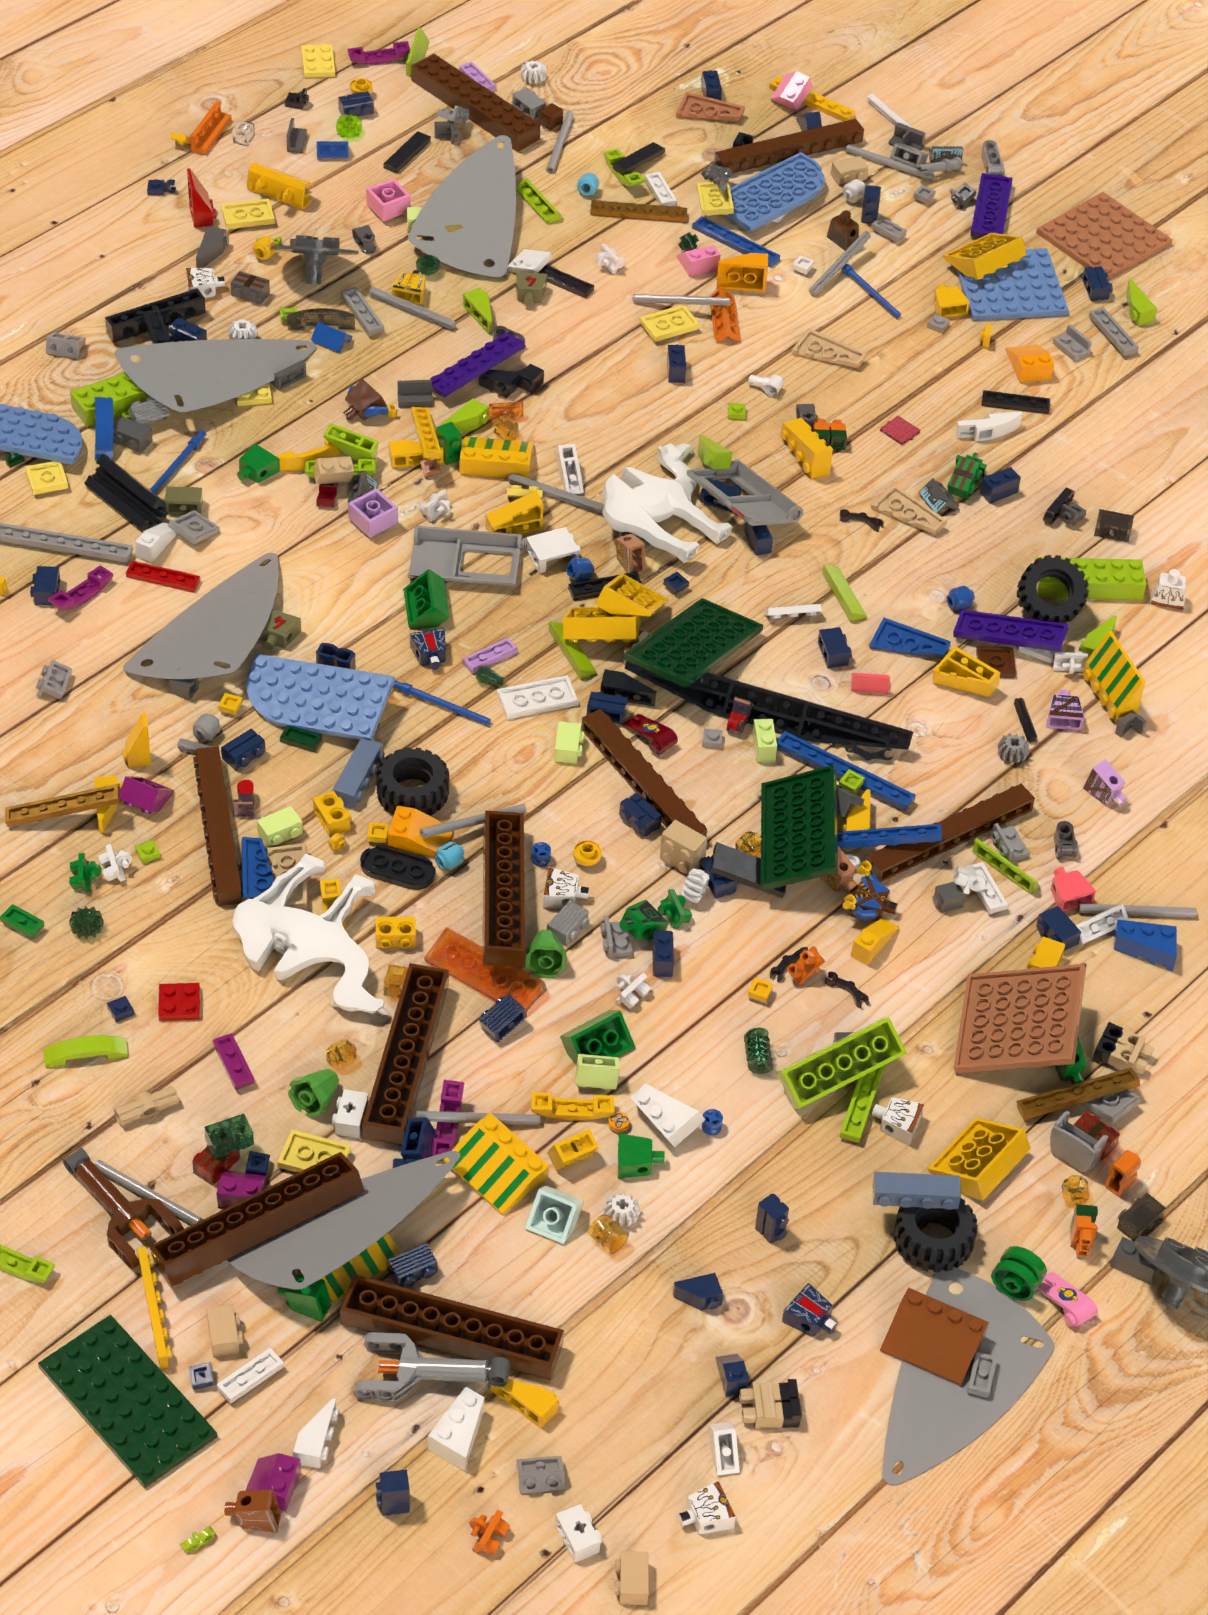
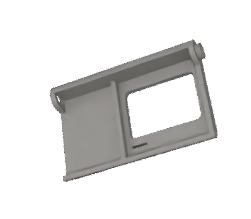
M415 526L414 545L408 578L416 579L426 570L430 569L444 578V581L516 587L521 549L525 548V538H522V534ZM467 551L511 555L510 575L462 572L460 569L463 553Z

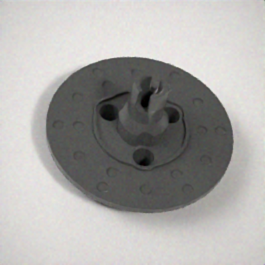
M296 235V239H290V246H271V250L303 254V261L306 265L305 282L307 284H321L322 266L326 261V255H358L359 252L340 249V238L323 237V240H318L317 237Z
M1147 1236L1136 1238L1134 1246L1137 1251L1154 1266L1168 1274L1169 1280L1159 1299L1163 1305L1173 1310L1174 1308L1178 1309L1188 1289L1192 1287L1208 1294V1251L1199 1247L1192 1248L1169 1237H1166L1164 1241Z

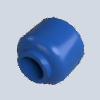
M573 558L567 564V575L573 581H587L594 573V566L588 558Z
M959 586L951 589L946 599L950 608H953L955 611H961V609L964 610L972 606L975 596L974 592L967 586Z

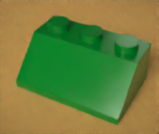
M430 569L426 570L403 589L409 628L438 627L450 617L444 578Z
M608 1010L560 1036L567 1055L576 1065L578 1054L619 1057L636 1048L620 1010Z

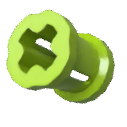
M294 306V308L280 307L281 322H284V320L298 321L297 306Z

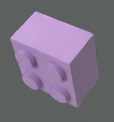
M376 488L348 503V518L371 538L398 524V507Z

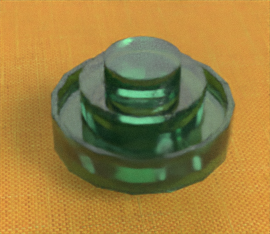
M432 255L420 256L416 261V269L425 275L435 274L440 269V260Z

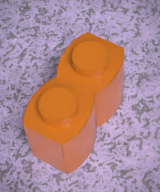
M1126 1150L1109 1168V1177L1105 1182L1106 1189L1117 1197H1120L1137 1179V1170L1141 1166V1159L1136 1153Z

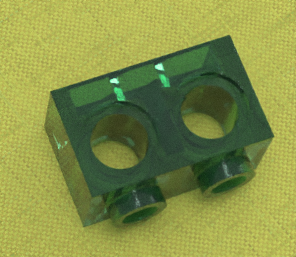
M244 1113L204 1127L205 1140L214 1158L226 1156L231 1152L254 1145L253 1131Z

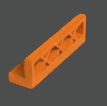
M216 101L190 135L191 152L206 155L232 120L231 114L221 112L220 101Z
M720 287L709 297H729L731 304L730 306L710 305L714 338L720 343L728 336L735 342L740 341L735 297Z

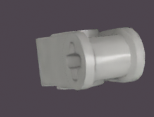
M992 140L984 141L981 158L986 174L1004 176V164L1002 163L997 143Z

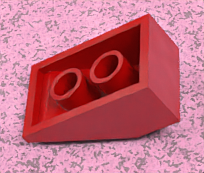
M188 168L189 208L194 228L213 226V219H216L213 200L209 199L206 189L192 170Z

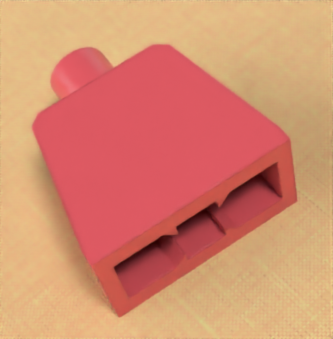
M1064 867L1055 869L1051 892L1056 905L1063 912L1079 908V903L1093 904L1096 890L1079 871L1066 872Z

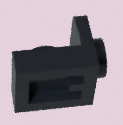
M303 88L301 94L289 92L285 100V107L303 110L305 104L309 102L307 88Z
M739 132L733 142V148L753 143L754 136Z

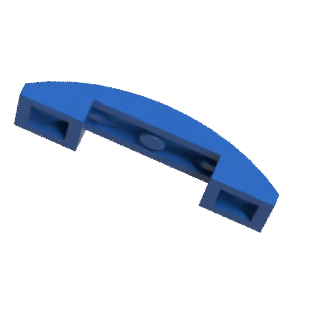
M95 397V461L99 460L101 454H105L113 460V398Z

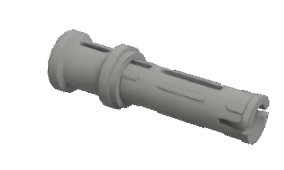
M954 157L953 159L945 158L941 162L918 164L916 168L921 169H916L919 175L938 171L945 173L951 170L960 171L962 161L959 157Z

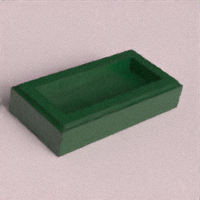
M289 725L286 726L280 736V742L314 753L322 741V735Z

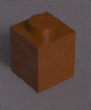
M553 103L539 111V123L549 130L554 129L563 122V109Z

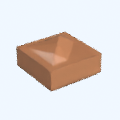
M437 458L435 460L426 459L420 461L425 478L442 474Z

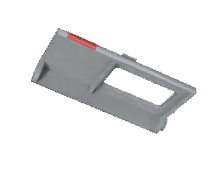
M738 459L731 462L730 469L687 470V476L718 499L717 502L722 506H727L751 526L795 523L803 516V509ZM708 478L731 479L750 495L728 497L710 483Z

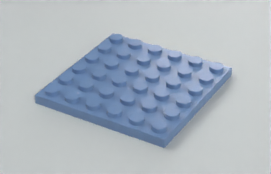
M1025 249L1026 256L1020 258V261L1011 262L1007 267L999 268L995 273L986 274L984 278L978 280L967 277L956 269L963 294L969 300L968 310L972 321L1068 316L1069 309L1048 249Z

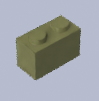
M166 486L165 505L168 514L185 515L193 510L200 514L202 513V487Z

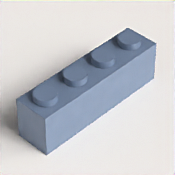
M361 738L332 789L337 797H341L344 806L354 809L357 802H361L363 791L368 789L372 775L375 776L379 762L381 763L384 759L383 743Z
M874 1172L872 1184L873 1205L884 1207L902 1206L905 1208L923 1207L926 1209L944 1208L947 1210L959 1209L961 1199L960 1176Z

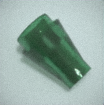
M481 666L476 675L479 683L499 688L505 679L488 666Z

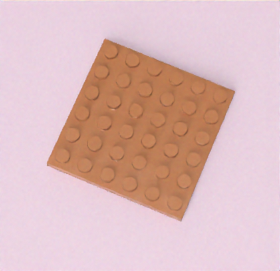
M1104 192L1043 224L1036 231L1038 235L1083 267L1094 268L1102 266L1104 272L1108 273V280L1170 246L1173 240Z
M1075 964L968 974L953 1067L955 1073L1075 1064L1086 974L1085 965Z

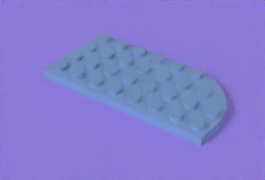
M800 152L730 188L734 214L724 216L747 231H754L817 197L824 187V174L821 166L815 160Z
M0 404V451L74 465L82 451V435L74 424L56 414Z
M256 654L248 672L246 687L249 700L255 711L263 716L266 721L285 728L289 725L310 732L357 740L361 738L373 740L395 683V678L390 675Z

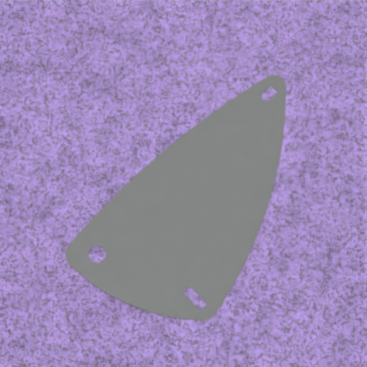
M505 135L494 138L467 157L440 183L423 206L408 235V239L412 244L434 259L463 271L491 277H502L506 274L513 242L516 213V178L511 139ZM498 142H504V149H498ZM418 235L432 236L434 240H418L416 237ZM492 259L495 265L493 267H486L484 261Z
M277 339L195 340L124 347L117 349L115 356L129 378L145 393L177 412H189L231 400L275 380V373L307 358L316 349V345L311 341ZM304 345L307 347L306 350H297L295 348L296 346ZM137 355L142 360L135 363L130 360V357ZM175 395L181 396L184 403L183 407L177 405Z
M264 554L198 599L136 652L123 666L124 671L140 676L162 679L206 678L235 672L255 646L271 614L278 587L279 564L277 554ZM265 559L271 560L267 565L260 566ZM146 659L153 660L152 665L147 667L141 666L142 661ZM220 661L231 666L228 669L215 666L214 663Z
M448 1151L363 1178L361 1181L365 1191L319 1213L315 1217L301 1222L297 1226L281 1232L277 1236L263 1241L259 1245L243 1251L239 1255L227 1259V1261L240 1272L258 1281L282 1288L303 1289L359 1255L399 1224L437 1187L458 1161L460 1153ZM444 1158L449 1159V1162L444 1163L439 1166L435 1165V1163L439 1160H442ZM300 1269L304 1276V1281L296 1282L292 1271Z
M955 1267L950 1271L945 1272V1270H941V1272H936L926 1295L989 1322L986 1336L978 1350L980 1353L998 1357L989 1398L967 1393L973 1363L962 1385L959 1386L902 1361L889 1416L882 1471L884 1481L890 1485H899L935 1467L983 1434L1023 1395L1054 1350V1342L1045 1329L1017 1301L1003 1294L987 1281ZM952 1282L960 1283L963 1286L962 1293L952 1294L948 1289L949 1284ZM1022 1336L1042 1341L1044 1346L1037 1348L1022 1343L1020 1338ZM896 1461H901L904 1464L901 1475L892 1473Z

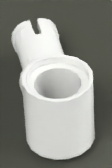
M751 374L748 380L749 385L762 388L765 394L770 397L776 396L784 384L782 377L775 374L770 378Z

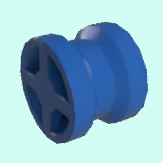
M538 842L533 845L532 862L534 865L544 867L550 863V845L545 842Z
M716 1109L706 1110L703 1113L705 1121L702 1123L701 1128L708 1135H717L722 1129L723 1115Z

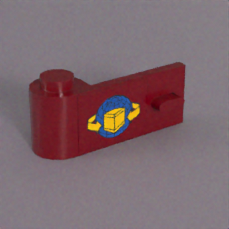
M639 713L622 724L624 728L647 738L649 749L658 755L678 742V737L671 728Z

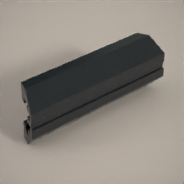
M101 454L97 461V464L100 466L96 468L95 474L88 476L84 484L144 531L163 523V519L168 514L165 501L108 456Z

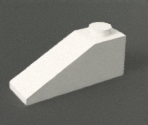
M575 444L559 445L555 454L565 491L576 495L584 494Z
M166 522L145 530L135 541L136 557L153 563L178 533L171 529L169 523Z

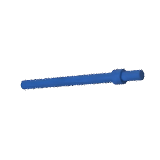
M845 264L842 267V271L847 276H851L894 317L899 318L901 316V313L861 278L850 264Z
M201 430L196 437H193L188 442V446L149 490L156 493L188 455L200 446V442L206 436L205 431Z
M395 680L393 687L401 690V693L411 694L487 726L491 722L490 718L413 688V685L409 683H401Z

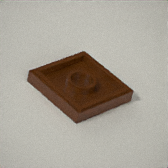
M977 646L976 656L978 660L999 671L1000 678H1015L1016 670L1013 648Z

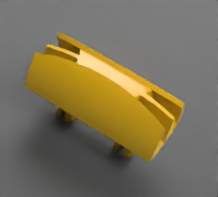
M257 162L250 164L247 177L248 190L258 194L261 193L263 196H269L271 199H277L279 202L282 201L284 204H290L292 207L303 210L312 201L307 197L312 192L306 189V186H313V183Z

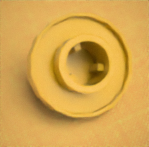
M358 78L350 83V92L352 94L367 91L371 94L373 91L372 82L368 79Z
M590 840L578 842L573 849L574 860L583 866L596 865L602 856L599 844Z

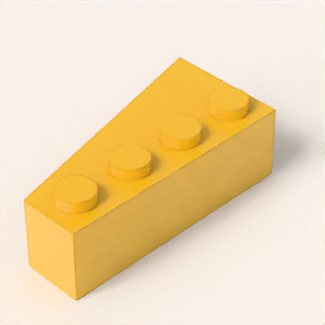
M802 418L783 422L780 432L781 438L788 444L789 450L794 453L804 472L811 479L830 474L833 448L826 446V441L824 439L820 440L816 431L812 432L811 427Z

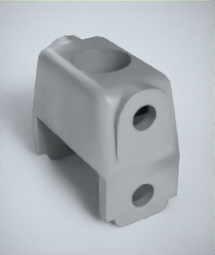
M1066 1111L1052 1127L1050 1135L1051 1152L1083 1173L1088 1172V1170L1093 1171L1101 1158L1108 1136L1103 1135L1099 1141L1069 1123L1070 1112Z

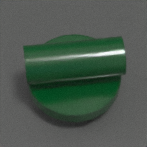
M9 452L6 454L7 458H5V461L9 468L25 461L23 455Z

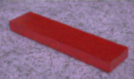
M133 560L126 571V577L194 593L201 581V577L198 575Z

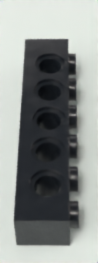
M196 288L105 317L106 333L113 343L146 333L148 330L142 317V312L158 308L165 326L172 324L177 318L186 320L206 313L205 297Z

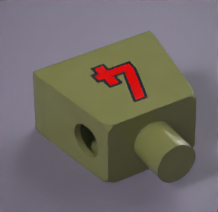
M516 271L517 300L523 302L526 306H531L533 303H541L547 289V274Z
M272 609L261 634V640L264 642L263 646L267 650H272L274 646L286 648L301 632V618Z

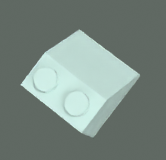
M548 1186L538 1189L525 1229L565 1244L578 1221L584 1201Z

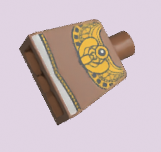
M633 534L617 537L615 539L617 560L626 573L638 572V574L646 572L645 544Z
M838 846V873L819 878L835 892L845 888L849 893H852L858 887V884L853 880L856 869Z

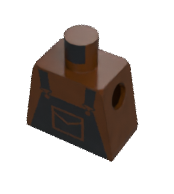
M845 210L840 215L832 218L827 238L846 251L859 237V225L851 218V212Z

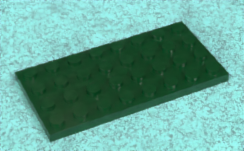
M701 598L625 652L624 660L642 667L648 672H653L664 679L675 682L681 687L687 688L763 631V624Z
M830 765L761 783L760 886L762 890L775 889L838 873L835 766Z
M111 1314L38 1362V1368L144 1489L217 1438V1432Z

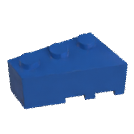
M1117 920L1114 931L1113 950L1135 958L1138 956L1149 960V963L1153 965L1155 963L1166 966L1167 970L1173 972L1177 958V926Z

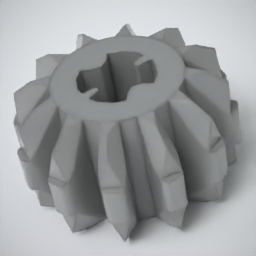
M1011 733L1008 736L1003 735L997 747L998 756L1002 757L1003 761L1008 760L1010 764L1011 762L1016 764L1020 761L1024 762L1030 751L1029 741L1025 740L1024 736L1019 737L1018 734L1012 735Z

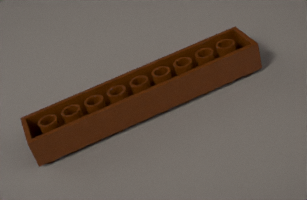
M432 54L411 65L412 82L453 109L455 105L469 109L468 119L494 137L500 135L508 136L511 139L512 149L519 152L540 140V123L436 54Z
M485 810L483 825L482 965L523 968L525 954L524 813Z
M409 963L363 1120V1139L402 1146L407 1119L412 1118L449 987V970Z
M339 1152L149 1246L155 1265L171 1287L181 1284L185 1280L201 1274L205 1270L219 1265L223 1261L239 1255L243 1251L259 1245L263 1241L277 1236L281 1232L297 1226L301 1222L315 1217L319 1213L365 1191L359 1171L342 1152Z
M356 1274L352 1278L340 1309V1324L368 1332L406 1334L414 1344L472 1360H488L489 1364H491L493 1358L502 1357L510 1361V1370L550 1381L563 1346L564 1330Z

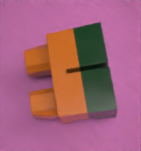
M817 419L814 423L813 432L816 431L818 433L819 439H824L826 446H829L830 440V446L833 450H846V424L842 423L841 419H835L832 423H826L824 419Z
M1076 1204L1070 1224L1071 1247H1076V1255L1089 1256L1090 1249L1093 1247L1098 1230L1095 1224L1098 1206Z

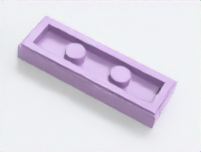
M473 62L459 66L461 72L490 91L497 90V86Z
M505 638L463 658L462 664L471 674H474L517 654L518 648L509 638Z

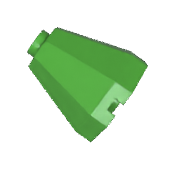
M541 930L538 932L526 950L525 968L528 971L530 969L536 978H554L559 971L563 972L566 970V950L557 935L551 930Z
M328 1068L294 1078L289 1084L291 1089L288 1090V1096L295 1109L299 1112L302 1109L308 1112L305 1115L309 1118L323 1114L338 1088V1075Z

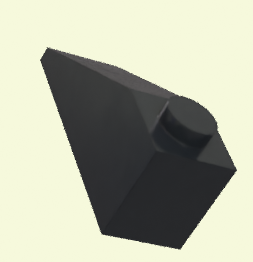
M604 670L600 692L615 696L621 695L628 698L629 703L655 707V690L624 672Z

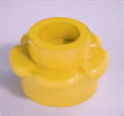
M336 833L330 838L328 845L333 851H340L344 848L346 844L345 835Z

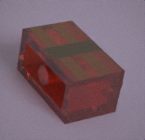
M1087 1111L1073 1124L1098 1141L1103 1135L1108 1136L1100 1160L1103 1161L1117 1147L1120 1134Z
M219 1134L215 1139L209 1141L207 1147L201 1153H197L192 1161L193 1173L213 1186L220 1179L221 1175L240 1159V1147L222 1134Z

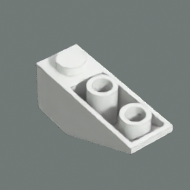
M333 1398L298 1433L293 1457L301 1459V1465L320 1469L322 1460H327L329 1447L326 1446L328 1441H332L333 1421L337 1422L339 1417L336 1399Z

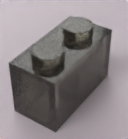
M1099 509L1094 536L1129 543L1134 516Z
M1148 1193L1141 1198L1137 1197L1128 1210L1124 1209L1119 1214L1117 1229L1135 1242L1137 1237L1146 1236L1163 1220L1166 1207Z

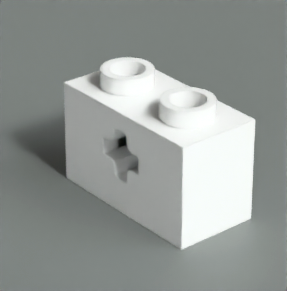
M344 1089L342 1097H338L336 1109H338L337 1114L334 1113L332 1118V1126H335V1135L360 1139L362 1124L369 1103L368 1093Z
M581 1504L557 1513L555 1518V1526L574 1563L598 1554L600 1552V1543H602L599 1531L594 1530L591 1525L592 1519L589 1512L584 1511Z

